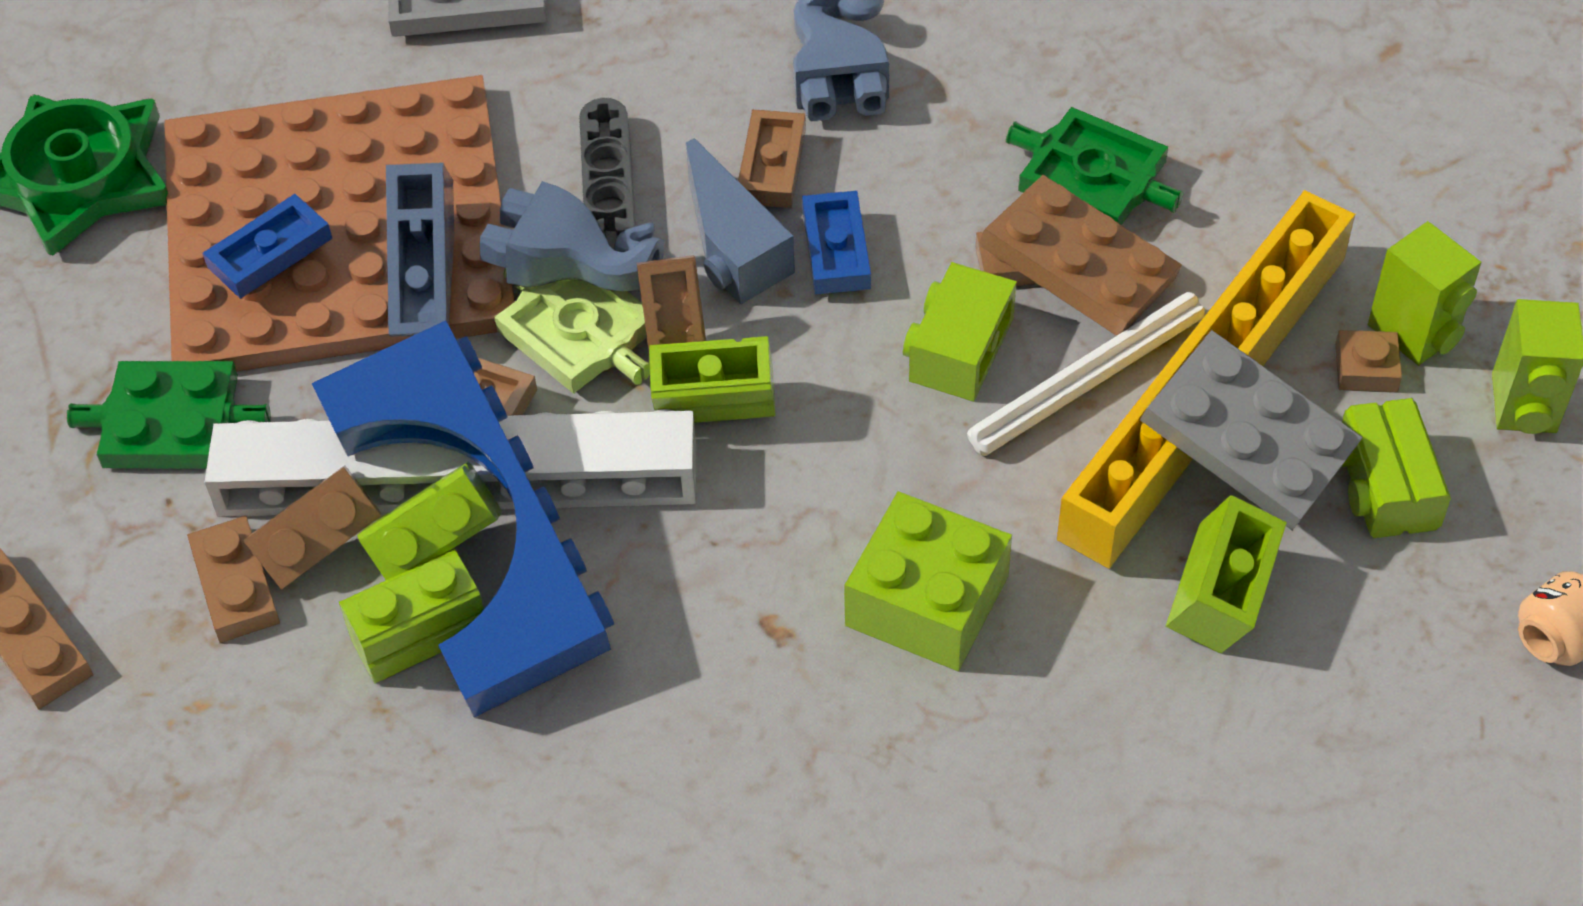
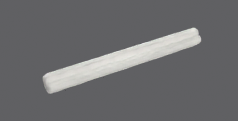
M1186 292L975 424L967 432L968 440L979 455L987 456L1201 320L1205 315L1203 305L1199 303L1194 293Z

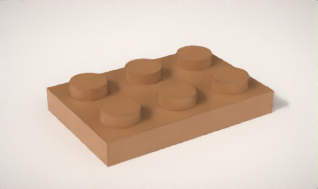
M1044 175L984 229L979 242L981 247L1116 336L1130 328L1172 284L1182 266L1181 263L1162 252L1158 247L1140 238L1114 221L1110 216L1103 214L1069 192L1065 187Z

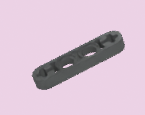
M598 98L586 103L579 115L583 203L598 221L605 237V231L616 230V237H618L621 232L636 226L628 113L626 107L620 101L613 98ZM609 122L610 137H600V123ZM605 157H612L620 161L618 166L608 170L598 169L593 166L597 160ZM607 197H616L623 201L621 206L613 210H602L595 206L599 200Z

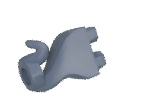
M884 0L797 1L794 7L795 32L803 47L793 58L794 92L797 108L804 109L811 122L830 120L832 116L836 115V105L856 103L857 112L862 113L864 116L878 115L885 112L886 99L889 98V59L885 46L874 33L855 24L840 20L844 16L856 21L870 20L880 13L884 7Z
M543 181L535 194L509 188L502 199L500 224L512 227L514 230L488 224L480 237V260L506 268L507 283L522 287H535L558 280L573 279L585 281L607 290H635L640 292L636 263L663 259L665 245L663 239L652 237L655 227L652 222L621 232L615 241L613 250L598 221L580 199L563 188Z

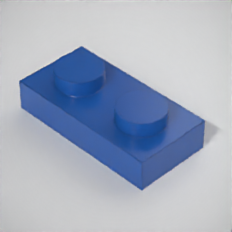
M847 191L802 196L803 217L815 295L871 289V271L858 192Z
M293 194L204 251L203 256L207 268L241 299L333 238L329 223L299 196Z

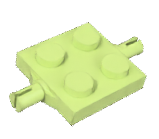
M506 268L503 272V277L505 279H507ZM573 279L558 280L535 287L514 285L522 291L520 296L513 304L495 316L497 331L573 394L604 370L611 367H616L636 385L642 383V378L646 380L650 375V363L645 362L632 351L647 336L642 302L628 291L607 290L585 281Z

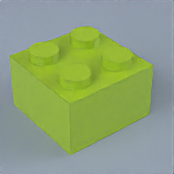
M897 491L844 585L845 626L959 672L1009 577L1012 534Z

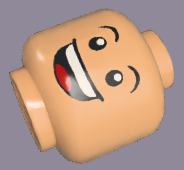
M1559 572L1523 599L1518 611L1519 637L1527 650L1545 663L1574 666L1583 661V574L1578 572Z

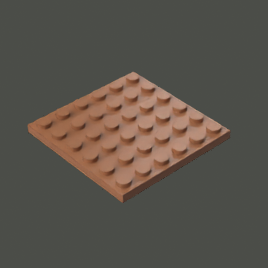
M483 75L164 120L166 188L168 191L167 227L171 361H233L238 372L383 350L411 337H390L388 325L386 165L444 163L453 178L454 249L449 327L456 339L498 332L495 316L513 304L515 298L513 284H508L507 279L503 277L505 268L480 260V237L486 226L492 224L505 228L504 225L500 224L501 198ZM293 194H296L329 223L333 239L240 299L207 268L203 252Z

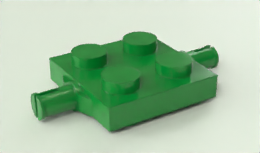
M1070 107L1061 121L1046 132L1040 133L1016 121L1013 122V126H1010L1007 132V144H1012L1033 153L1031 161L1019 175L1018 191L1024 193L1044 175L1065 187L1069 192L1103 214L1110 216L1120 225L1123 224L1133 208L1144 201L1175 213L1183 198L1182 190H1177L1154 180L1167 161L1168 146L1076 108Z
M118 361L112 391L106 398V401L103 404L70 403L68 405L69 410H67V423L69 428L102 427L96 454L102 468L206 469L213 424L238 423L247 420L270 422L271 411L269 404L235 405L234 393L238 374L233 361Z

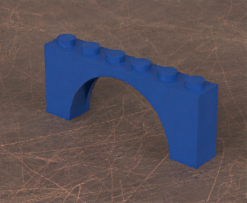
M445 320L311 384L347 457L374 447L397 443H419L444 447L471 458L487 469L505 488L514 503L517 523L516 543L508 573L500 589L476 619L456 635L438 645L475 718L610 651L611 647L605 629L615 624L599 591L587 595L578 578L579 575L587 572V569L573 540L569 538L563 542L559 541L551 524L560 520V517L545 486L533 490L525 472L534 469L520 437L517 435L507 439L499 422L507 419L508 416L498 394L492 385L481 389L474 372L481 370L482 366L467 336L456 340Z

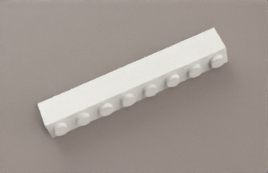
M660 409L654 412L615 413L612 411H599L588 414H554L543 412L535 415L508 416L507 419L499 422L507 439L517 435L520 437L534 469L525 472L533 490L545 486L556 508L696 504V438L693 411ZM302 419L292 422H256L247 420L238 423L213 424L204 483L217 517L277 515L344 465H346L382 513L392 512L396 507L468 461L475 468L501 509H515L514 503L505 488L487 469L471 458L444 447L419 443H397L374 447L347 457L330 421Z

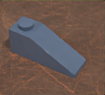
M695 138L686 142L688 177L705 255L704 268L706 274L716 288L720 290L725 288L741 305L795 273L794 237Z
M444 163L386 165L389 336H413L445 320L449 325L454 249L453 178Z

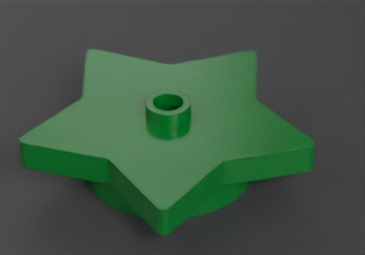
M31 95L23 118L11 128L3 142L0 153V206L26 213L46 252L49 255H55L102 216L167 205L168 191L166 185L146 158L160 118L155 100L148 98L111 106L93 99L73 98L55 101L40 95Z

